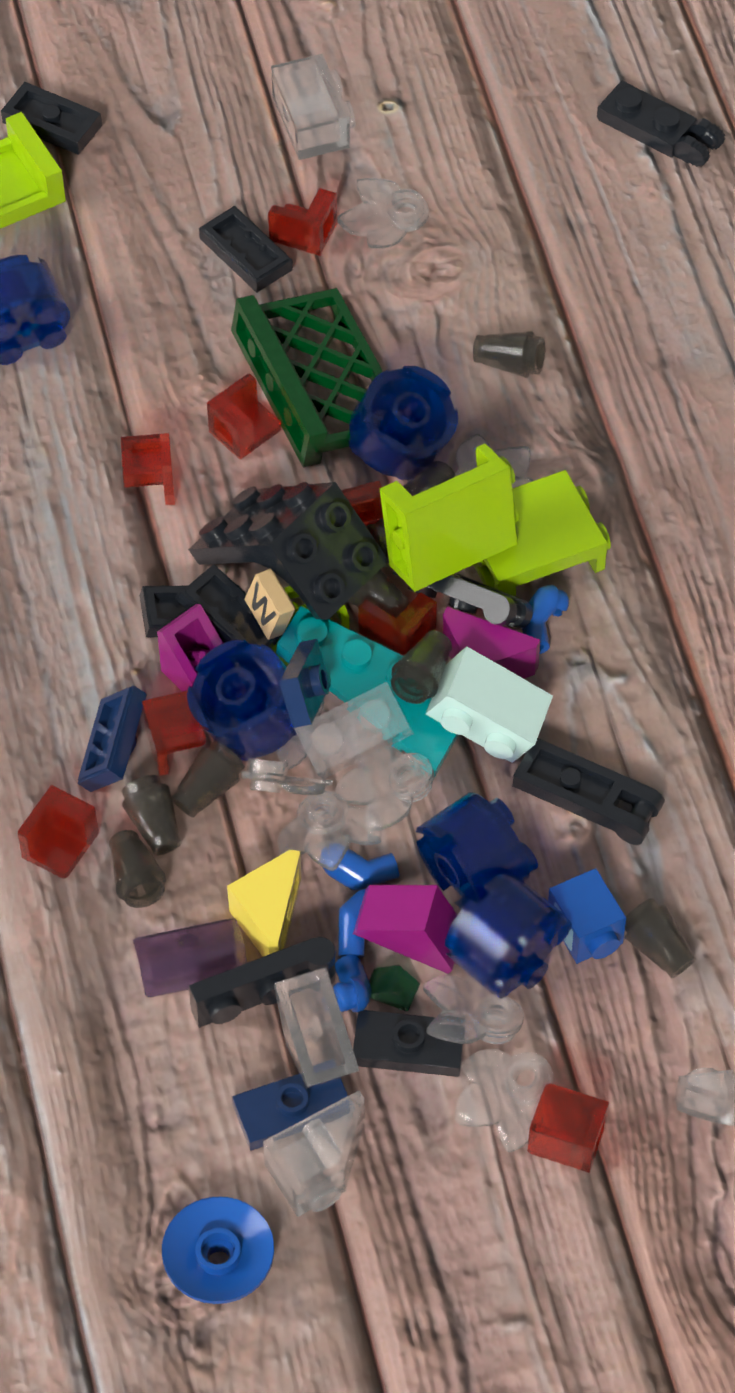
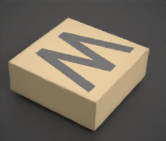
M268 569L255 575L244 600L265 636L270 640L283 635L295 611V606L272 569Z

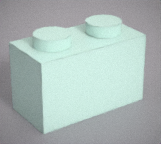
M466 646L444 666L426 715L440 722L447 731L463 735L481 745L493 757L505 759L513 763L535 745L553 695Z

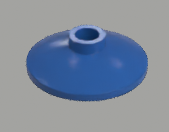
M209 1197L189 1204L178 1212L169 1223L162 1241L163 1265L173 1285L186 1296L209 1304L230 1303L251 1294L267 1277L274 1259V1240L267 1221L251 1205L230 1197ZM215 1252H224L229 1256L227 1262L222 1264H213L209 1261V1257Z

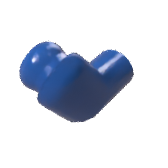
M555 585L543 586L535 592L529 600L533 610L532 620L526 627L522 628L523 634L540 639L539 654L545 653L550 648L546 627L547 620L551 615L555 617L561 616L562 611H567L569 607L567 593L563 590H558Z
M331 843L324 848L321 854L324 871L331 878L351 890H361L369 885H377L399 878L398 865L392 853L366 860L343 844Z
M366 889L356 892L339 908V957L346 955H356L359 958L365 957V939L354 935L353 932Z
M346 955L339 958L335 963L340 983H336L333 986L331 997L333 1005L338 1011L346 1012L351 1009L352 1012L356 1013L363 1011L367 1007L372 996V989L360 958L356 955Z

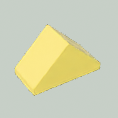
M289 850L227 885L229 912L262 957L285 948L302 878L300 851Z

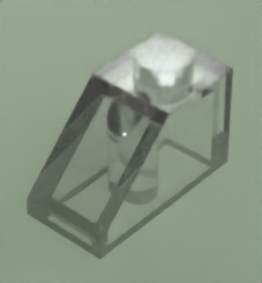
M359 1090L263 1141L265 1166L297 1217L310 1210L320 1212L329 1208L340 1198L341 1193L346 1191L365 1124V1098Z

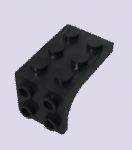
M302 482L295 486L277 484L270 488L257 489L255 486L247 488L233 499L232 504L234 507L224 517H217L211 520L199 531L201 538L188 549L199 565L253 562L272 569L294 589L313 617L318 620L331 618L386 563L384 552L336 482L317 484Z

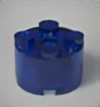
M14 255L0 259V365L12 364L22 357L24 351L41 346L43 349L55 348L62 344L67 337L64 329L70 320L69 308L49 265L44 259L39 257V263L30 262L27 255Z
M403 366L402 369L386 370L377 375L357 403L350 418L349 447L352 452L360 456L374 470L401 480H410L428 469L449 443L458 425L457 408L454 409L449 397L451 391L447 384L436 374L418 366Z
M246 640L229 641L208 652L195 668L198 674L193 686L189 685L187 693L190 711L213 740L224 751L234 755L237 759L251 761L255 758L271 754L283 747L304 728V726L294 728V725L291 724L279 685V681L287 667L271 648L263 644L261 646L248 644Z
M473 792L466 793L418 826L415 833L424 835L416 841L419 854L435 882L443 891L452 886L462 896L454 903L464 912L477 915L526 881L530 873L538 868V862L531 849L519 841L511 828L515 821L507 805L499 798L489 802Z
M512 872L500 874L485 884L484 887L491 893L480 904L471 898L455 918L445 939V947L451 951L446 953L447 956L491 994L500 999L505 998L520 985L531 989L538 984L548 970V964L544 960L553 947L559 945L566 938L572 927V923L564 917L560 910Z

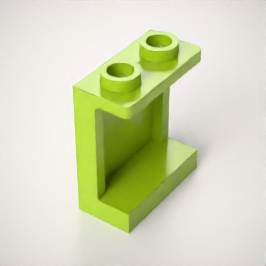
M22 112L5 118L8 137L0 140V229L66 202L62 170Z
M485 443L475 448L476 468L412 496L398 481L380 488L389 566L414 592L517 545L515 523L518 522L519 515L513 502L512 493L515 474L509 461L504 456L499 457Z
M564 470L512 488L513 502L519 515V520L515 523L517 545L473 565L483 584L516 596V586L587 561L595 573L605 570L606 553L611 548V542L602 522L596 523L592 517L589 500L584 489L580 485L575 487L567 471Z

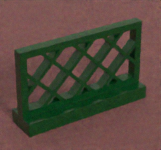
M337 288L259 304L254 295L236 299L231 332L303 468L321 464L324 452L410 433L412 422ZM331 306L336 318L331 323L310 313L314 309ZM283 317L295 322V325L288 332L271 325L269 319ZM305 326L325 334L326 336L321 345L298 336L302 327ZM333 338L352 345L355 351L350 357L328 347ZM292 347L314 357L309 366L289 359L287 355L289 349ZM321 359L344 368L340 378L316 370ZM351 372L370 378L373 383L371 390L369 391L346 382ZM309 381L332 390L327 401L307 392L305 387ZM339 394L363 402L359 412L356 413L334 404ZM370 406L388 412L393 420L379 422L365 415ZM327 415L350 424L349 430L330 434L324 424Z

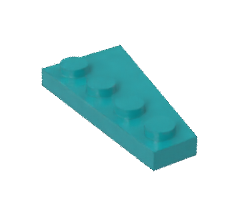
M300 606L277 643L276 654L289 663L300 642L317 639L331 684L329 691L347 704L346 710L360 722L365 719L384 734V741L396 751L401 753L404 750L420 763V770L434 780L459 736L447 731L440 722L426 715L441 674L329 619L318 620L313 617L308 609Z

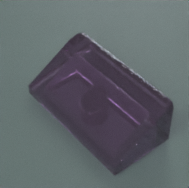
M236 918L133 939L142 985L147 997L189 990L188 985L247 963L245 945Z

